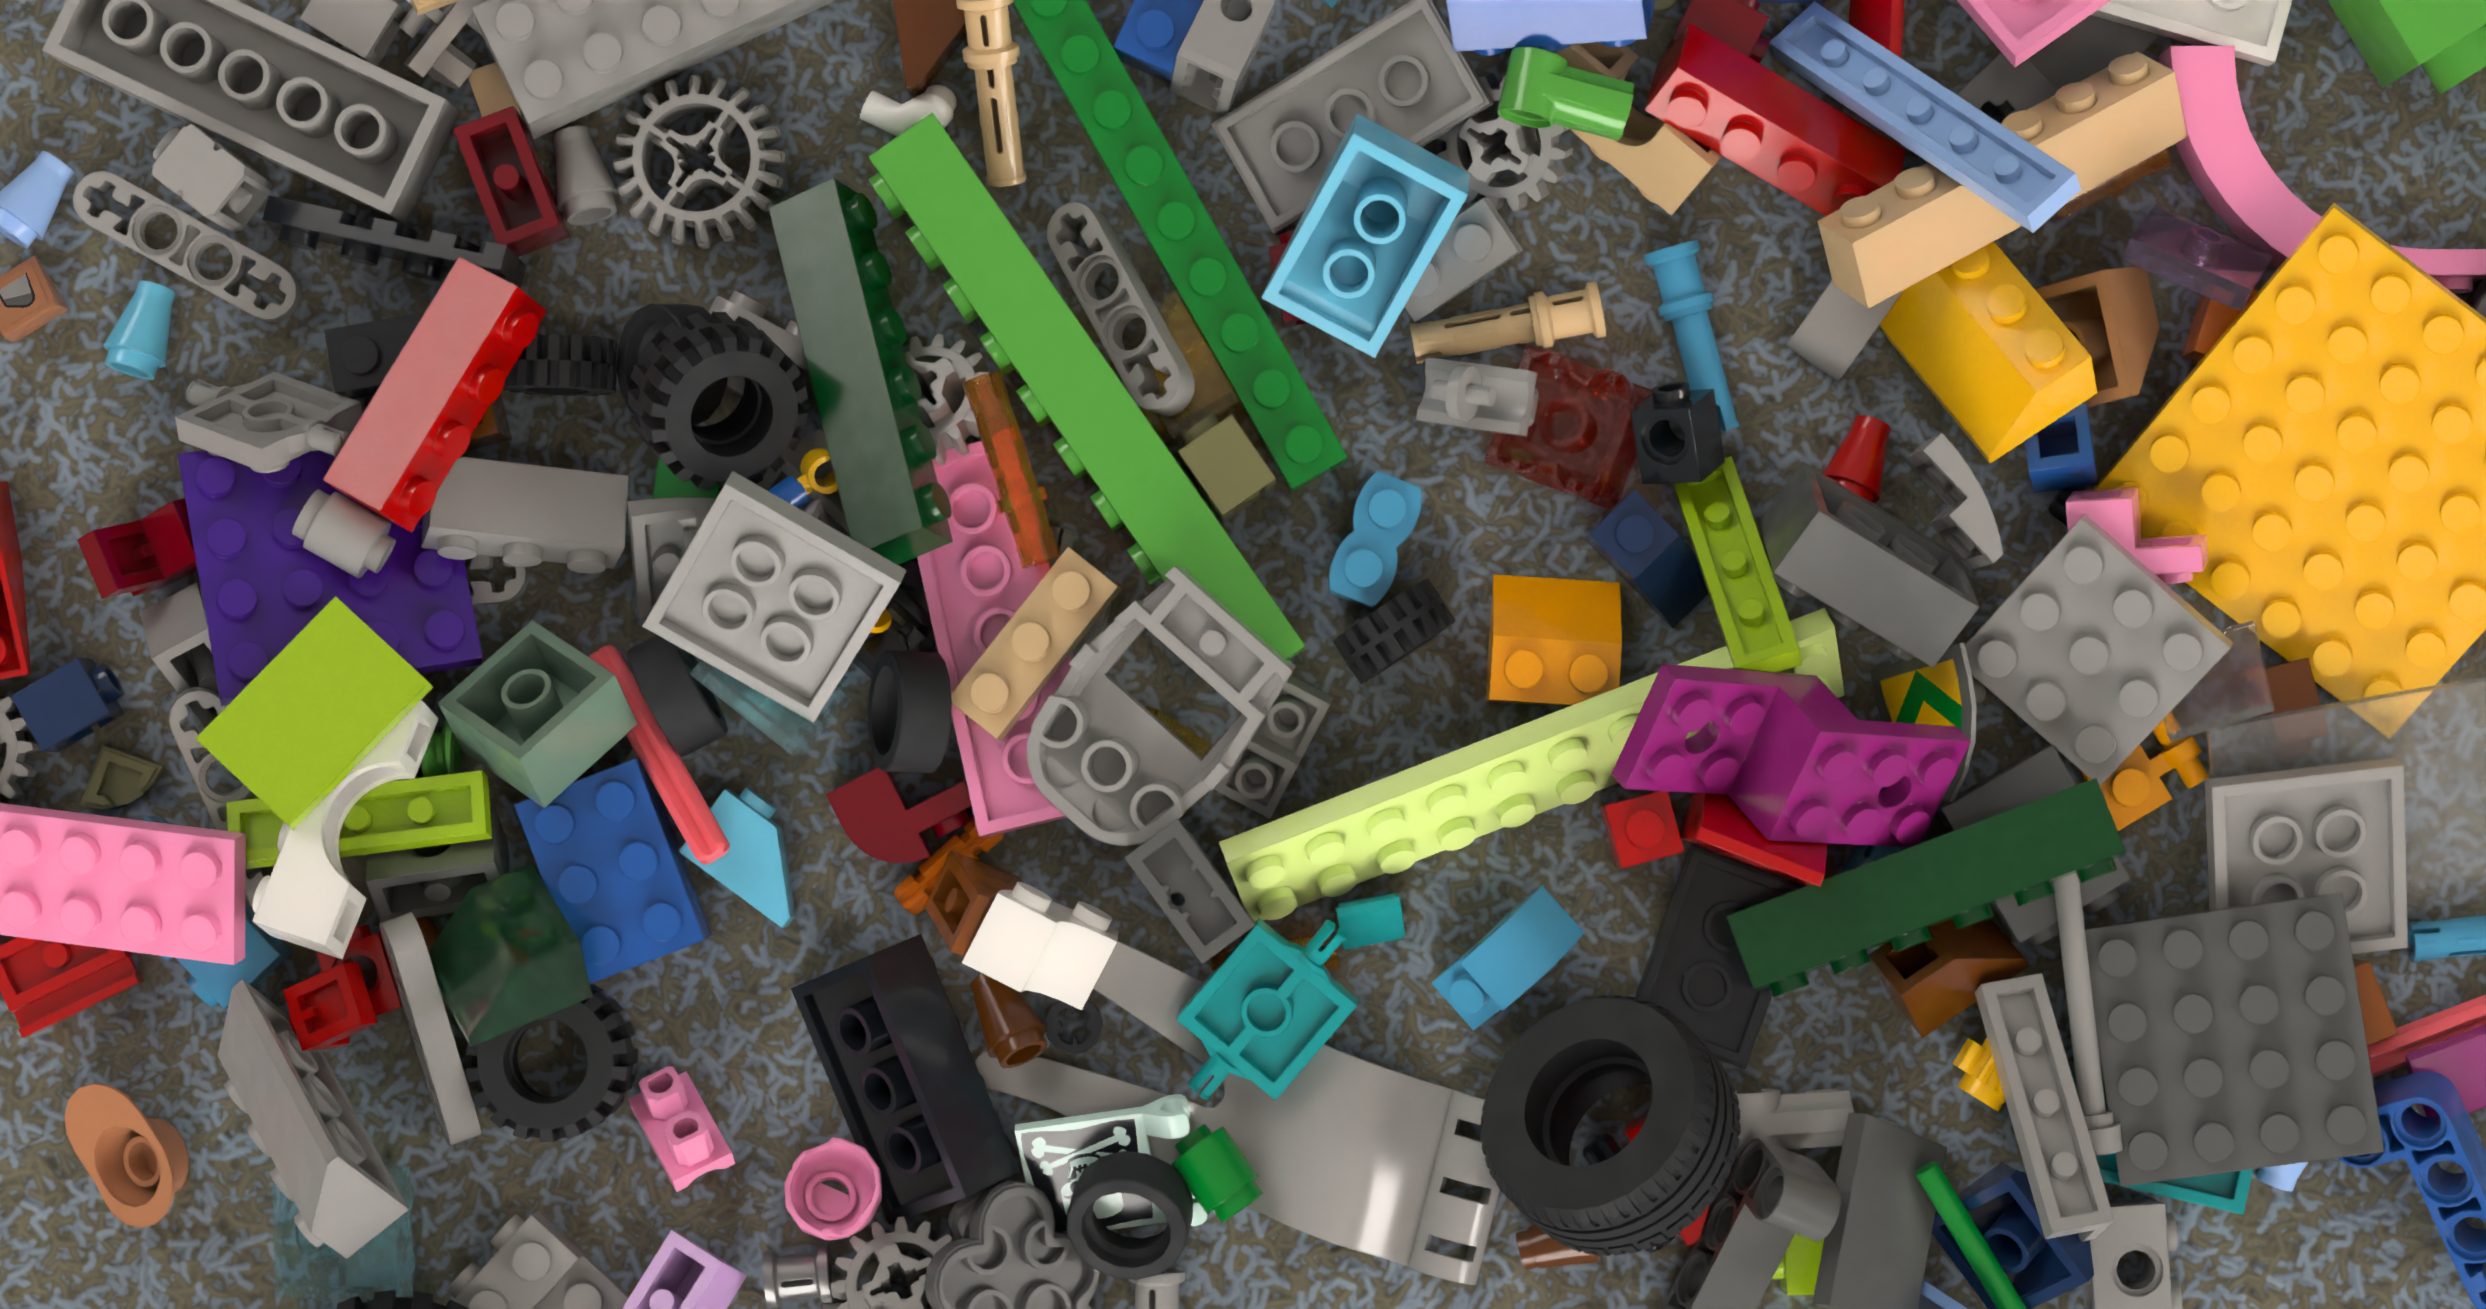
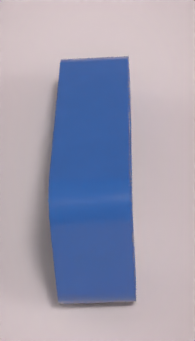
M2432 1071L2416 1072L2374 1085L2384 1152L2338 1159L2348 1166L2369 1168L2405 1158L2471 1302L2476 1309H2486V1229L2473 1228L2464 1220L2466 1217H2476L2486 1222V1151L2458 1090L2450 1079ZM2420 1103L2429 1105L2436 1110L2439 1116H2421L2413 1110L2411 1105ZM2444 1160L2455 1162L2465 1172L2456 1174L2447 1172L2437 1162Z

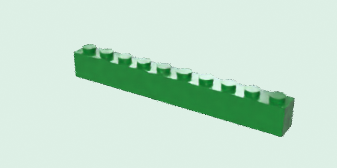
M1014 0L1011 6L1290 493L1296 492L1345 464L1348 458L1087 1Z

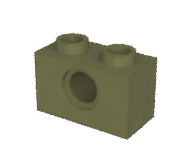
M1211 414L1182 435L1185 447L1178 451L1179 460L1222 523L1275 488L1276 477L1232 414L1221 422L1218 421L1214 414Z

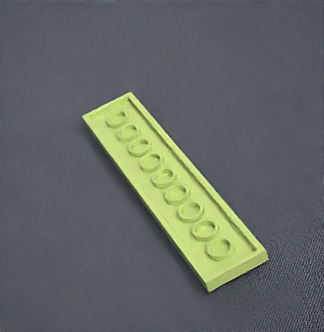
M1822 608L1791 620L1790 623L1800 649L1802 665L1776 673L1815 675L1837 698L1844 696L1835 626L1826 609ZM1727 646L1678 664L1734 669ZM1658 672L1220 841L1219 845L1244 908L1255 922L1259 918L1261 920L1281 919L1291 914L1299 906L1325 896L1336 897L1343 895L1353 889L1356 884L1385 873L1395 874L1410 868L1416 861L1444 850L1454 851L1462 849L1472 843L1475 838L1503 827L1521 826L1529 822L1537 814L1563 804L1570 805L1583 802L1590 798L1594 792L1619 783L1611 773ZM1699 730L1689 732L1686 738L1695 735L1697 732H1699Z

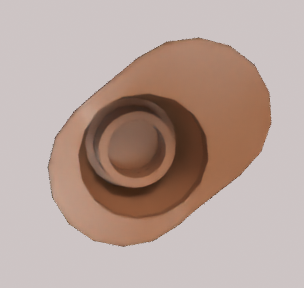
M92 1083L78 1088L68 1099L64 1114L66 1134L74 1152L93 1179L102 1199L114 1216L126 1225L138 1228L158 1224L169 1212L174 1194L187 1187L189 1183L187 1176L189 1172V1153L185 1140L178 1129L168 1121L145 1116L128 1095L111 1085Z

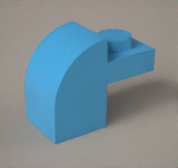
M1541 885L1499 920L1478 943L1441 972L1431 984L1474 1031L1500 1009L1502 1011L1532 987L1573 947L1585 932L1544 886Z

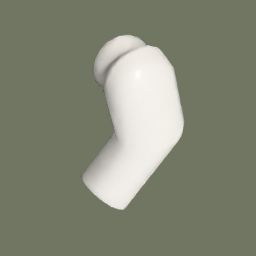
M940 84L929 86L925 93L903 104L872 90L863 105L860 119L898 137L933 112L940 124L945 128L953 119V111L957 106V99L948 87Z

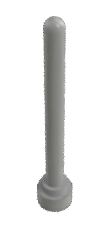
M2075 873L2053 881V886L2055 890L2054 895L2077 1094L2096 1156L2120 1152L2124 1148L2121 1123H2114L2113 1111H2108L2105 1107L2080 882Z

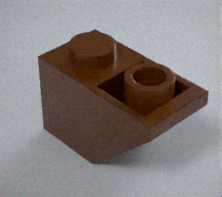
M1953 919L1929 927L1928 930L1932 937L1929 941L1899 952H1895L1892 943L1889 942L1868 955L1887 993L1922 1038L1977 1002L1974 992L1981 984L2011 979L2029 966L2023 955L1992 920H1984L1957 930Z

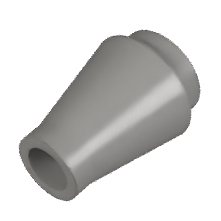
M571 126L557 131L552 135V140L555 148L558 210L565 213L567 222L571 225H589L612 217L617 212L615 200L619 197V192L592 141L589 128L586 126Z

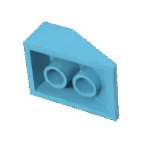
M1357 113L1325 169L1261 298L1375 358L1469 193L1470 173Z

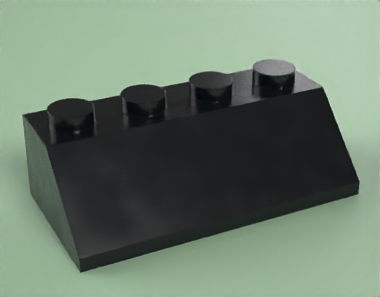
M921 934L791 988L854 1142L866 1148L880 1169L882 1201L880 1204L889 1224L896 1222L898 1217L906 1219L967 1198L1020 1172L1011 1150L1009 1139L1002 1129L987 1093L984 1079L977 1069L962 1033L960 1022L954 1014L937 973L935 962L930 956Z

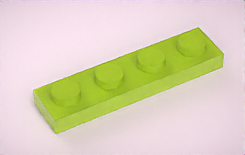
M1732 456L1725 458V463L1702 482L1672 483L1734 669L1779 672L1802 665L1798 643L1776 581L1773 578L1772 569Z
M483 770L391 781L371 789L354 804L343 822L339 837V857L492 839L488 776ZM259 798L226 802L228 831L246 833V869L275 866L280 854L277 848L278 836L284 821Z

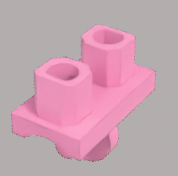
M667 1066L640 1080L638 1084L641 1093L628 1100L636 1119L676 1192L688 1187L694 1179L714 1169H726L735 1164L730 1148L687 1071L678 1075L674 1066Z

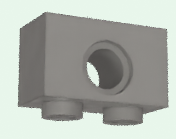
M2153 1198L2109 1201L2115 1221L2096 1239L2090 1240L2094 1276L2089 1282L2082 1284L2084 1309H2182V1293L2177 1277H2170L2169 1252L2176 1251L2178 1245L2177 1225L2173 1213H2166L2165 1203ZM2140 1251L2145 1263L2142 1275L2134 1282L2122 1283L2117 1275V1265L2120 1258L2127 1252Z

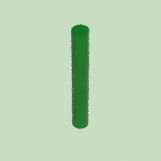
M1932 1161L1915 1172V1176L1996 1308L2027 1309L1938 1162Z

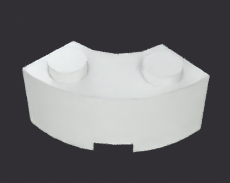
M1017 882L1013 890H1000L997 893L962 963L1020 993L1026 990L1041 993L1082 1010L1117 943L1119 931L1109 927L1112 918L1108 914L1090 904L1078 901L1074 910L1052 902V899L1042 891L1028 884Z

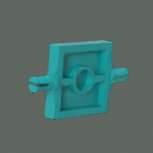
M1259 918L1255 922V926L1248 930L1180 1010L1176 1020L1202 1041L1211 1056L1194 1077L1188 1081L1189 1087L1196 1093L1209 1076L1212 1075L1201 1088L1199 1094L1201 1098L1209 1100L1214 1091L1232 1073L1251 1080L1276 1101L1357 1007L1359 999L1331 977L1324 965L1339 945L1347 939V935L1339 927L1329 940L1322 945L1334 932L1336 926L1334 922L1325 920L1323 926L1305 947H1302L1299 944L1287 941Z

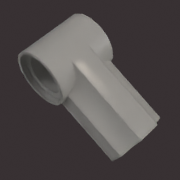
M1767 1088L1762 1089L1760 1093L1737 1094V1091H1735L1734 1093L1739 1101V1123L1741 1124V1133L1738 1136L1740 1141L1735 1151V1158H1738L1744 1147L1756 1138L1784 1149L1842 1146L1849 1113H1854L1850 1090L1822 1089L1781 1093V1089Z

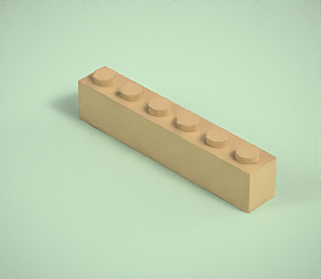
M2139 52L2123 55L2112 60L2105 69L2080 82L2070 83L2061 87L2054 96L2027 110L2008 115L2001 123L2076 173L2081 191L2073 198L2187 137L2175 71ZM1929 162L1920 167L1910 168L1901 172L1894 181L1866 196L1848 200L1839 210L1818 221L1833 285L1868 309L2022 226Z

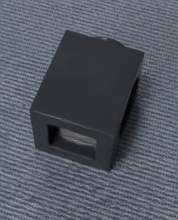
M1687 382L1661 384L1652 388L1651 395L1630 411L1642 484L1702 482L1725 463L1714 389L1690 390L1689 383ZM1669 421L1676 423L1682 429L1685 440L1678 438L1672 432Z

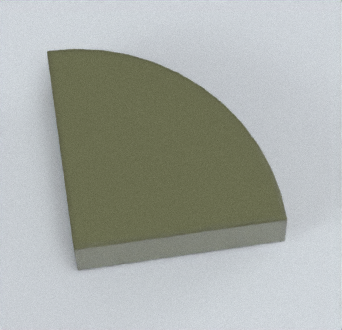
M102 745L80 805L96 809H110L124 804L128 805V803L131 804L157 784L166 766L107 745Z

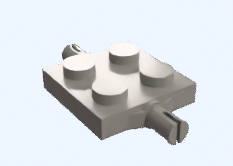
M272 372L251 383L232 388L228 386L219 387L202 379H197V383L192 381L187 388L186 398L191 405L198 407L176 416L175 420L179 441L206 450L210 455L225 457L249 466L255 472L271 473L286 468L290 464V460L309 451L320 450L337 457L351 434L349 432L353 431L361 418L362 410L359 401L280 373Z

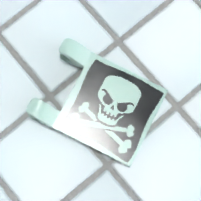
M1174 1094L1162 1097L1141 1107L1015 1124V1136L1025 1181L1044 1192L1053 1208L1055 1231L1067 1233V1211L1074 1187L1086 1167L1101 1156L1122 1151L1146 1153L1152 1156L1148 1135L1166 1139L1186 1136L1190 1129L1189 1102L1185 1096ZM1114 1193L1102 1196L1093 1205V1211L1097 1219L1109 1230L1167 1223L1165 1214L1153 1202L1136 1194ZM1191 1193L1193 1197V1219L1191 1226H1197L1206 1221L1207 1214Z

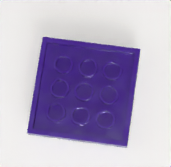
M206 450L178 454L221 706L229 705L335 596L420 674L481 665L483 657L464 560L448 559L440 556L435 549L421 548L422 516L412 533L391 522L388 536L394 538L396 543L389 558L377 574L368 569L358 579L303 548L304 540L292 534L294 524L300 512L317 489L330 496L335 491L344 495L323 480L336 457L320 450L309 451L290 460V464L280 471L260 473L253 471L249 466L225 457L210 455Z

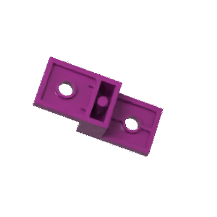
M1662 664L1611 774L1624 789L1728 795L1763 836L1771 841L1912 847L1920 844L1971 741L1956 726L1858 720L1815 675ZM1699 730V732H1697L1695 735L1686 738L1689 732ZM1882 787H1888V788H1886L1885 790H1883V791L1880 792V790L1882 789Z

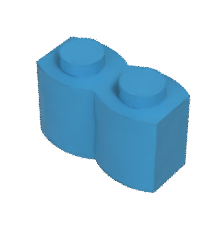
M1380 471L1376 472L1366 482L1354 506L1351 524L1352 533L1340 544L1330 566L1328 575L1329 594L1368 610L1373 609L1382 600L1395 577L1398 560L1397 549L1406 541L1418 520L1422 502L1420 487Z

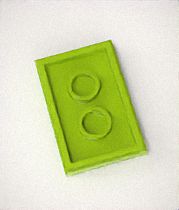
M335 596L195 739L294 830L419 703L433 686Z

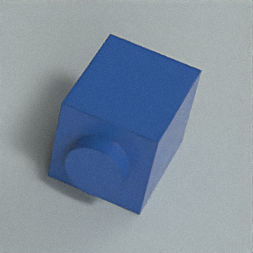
M2083 402L2025 441L2028 470L2034 493L2062 490L2067 487L2077 488L2098 485L2091 423L2086 402Z

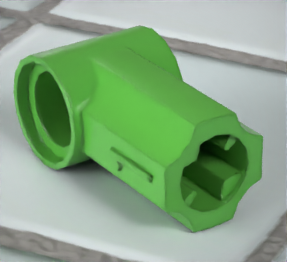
M1516 47L1511 51L1497 114L1509 122L1526 127L1550 128L1555 124L1618 141L1623 135L1634 97V83L1570 67L1564 57L1547 50L1534 47Z

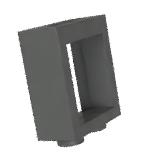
M1177 818L1124 857L1201 964L1255 926V920L1244 908L1242 902L1180 818ZM1173 893L1182 894L1185 903L1179 906L1175 905L1171 901V895Z

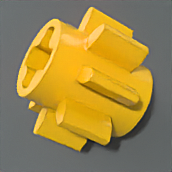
M1968 1038L1952 1063L1965 1071L1957 1087L1999 1112L2005 1102V1097L1988 1038L1985 1039L1982 1046Z

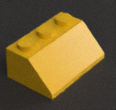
M1994 241L1904 289L1880 323V328L1891 344L1990 464L2097 394L2091 355Z

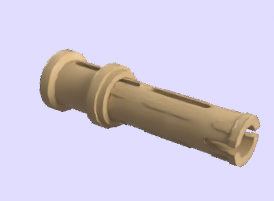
M956 0L957 8L964 10L968 46L962 50L963 60L967 63L968 68L974 69L980 114L979 120L987 171L986 184L993 187H1006L1023 183L1027 177L1023 165L1019 116L1012 65L1018 62L1017 57L1020 56L1019 43L1012 41L1008 5L1013 3L1014 0Z
M1596 281L1587 282L1583 290L1546 296L1543 291L1533 292V296L1528 297L1527 303L1516 304L1510 307L1479 311L1436 321L1409 324L1417 364L1426 362V357L1440 359L1534 341L1537 347L1543 346L1544 349L1553 347L1555 340L1590 333H1593L1596 338L1606 337L1603 309Z

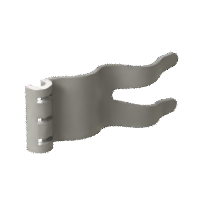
M1117 940L1093 989L1162 1034L1205 1064L1211 1057L1202 1041L1176 1020L1180 1010L1204 982ZM1324 1044L1276 1101L1251 1080L1232 1073L1223 1081L1224 1097L1214 1108L1188 1101L1190 1107V1129L1188 1134L1205 1123L1212 1133L1224 1126L1259 1175L1255 1182L1263 1194L1248 1205V1207L1287 1226L1336 1245L1406 1265L1413 1270L1434 1277L1476 1285L1500 1189L1497 1186V1182L1490 1175V1169L1487 1168L1486 1156L1482 1150L1483 1141L1462 1136L1459 1134L1462 1120L1481 1125L1484 1098L1446 1088L1377 1065ZM985 1050L975 1061L977 1069L984 1079L986 1088L1032 1101L1067 1117L1141 1107L1169 1095L1125 1080L1039 1056L1017 1067L1002 1068L998 1059L989 1057L987 1050ZM1148 1135L1153 1157L1171 1165L1181 1156L1174 1146L1184 1137L1166 1139ZM1447 1178L1484 1187L1481 1200H1470L1444 1192ZM1436 1236L1469 1245L1466 1259L1430 1250L1432 1237Z

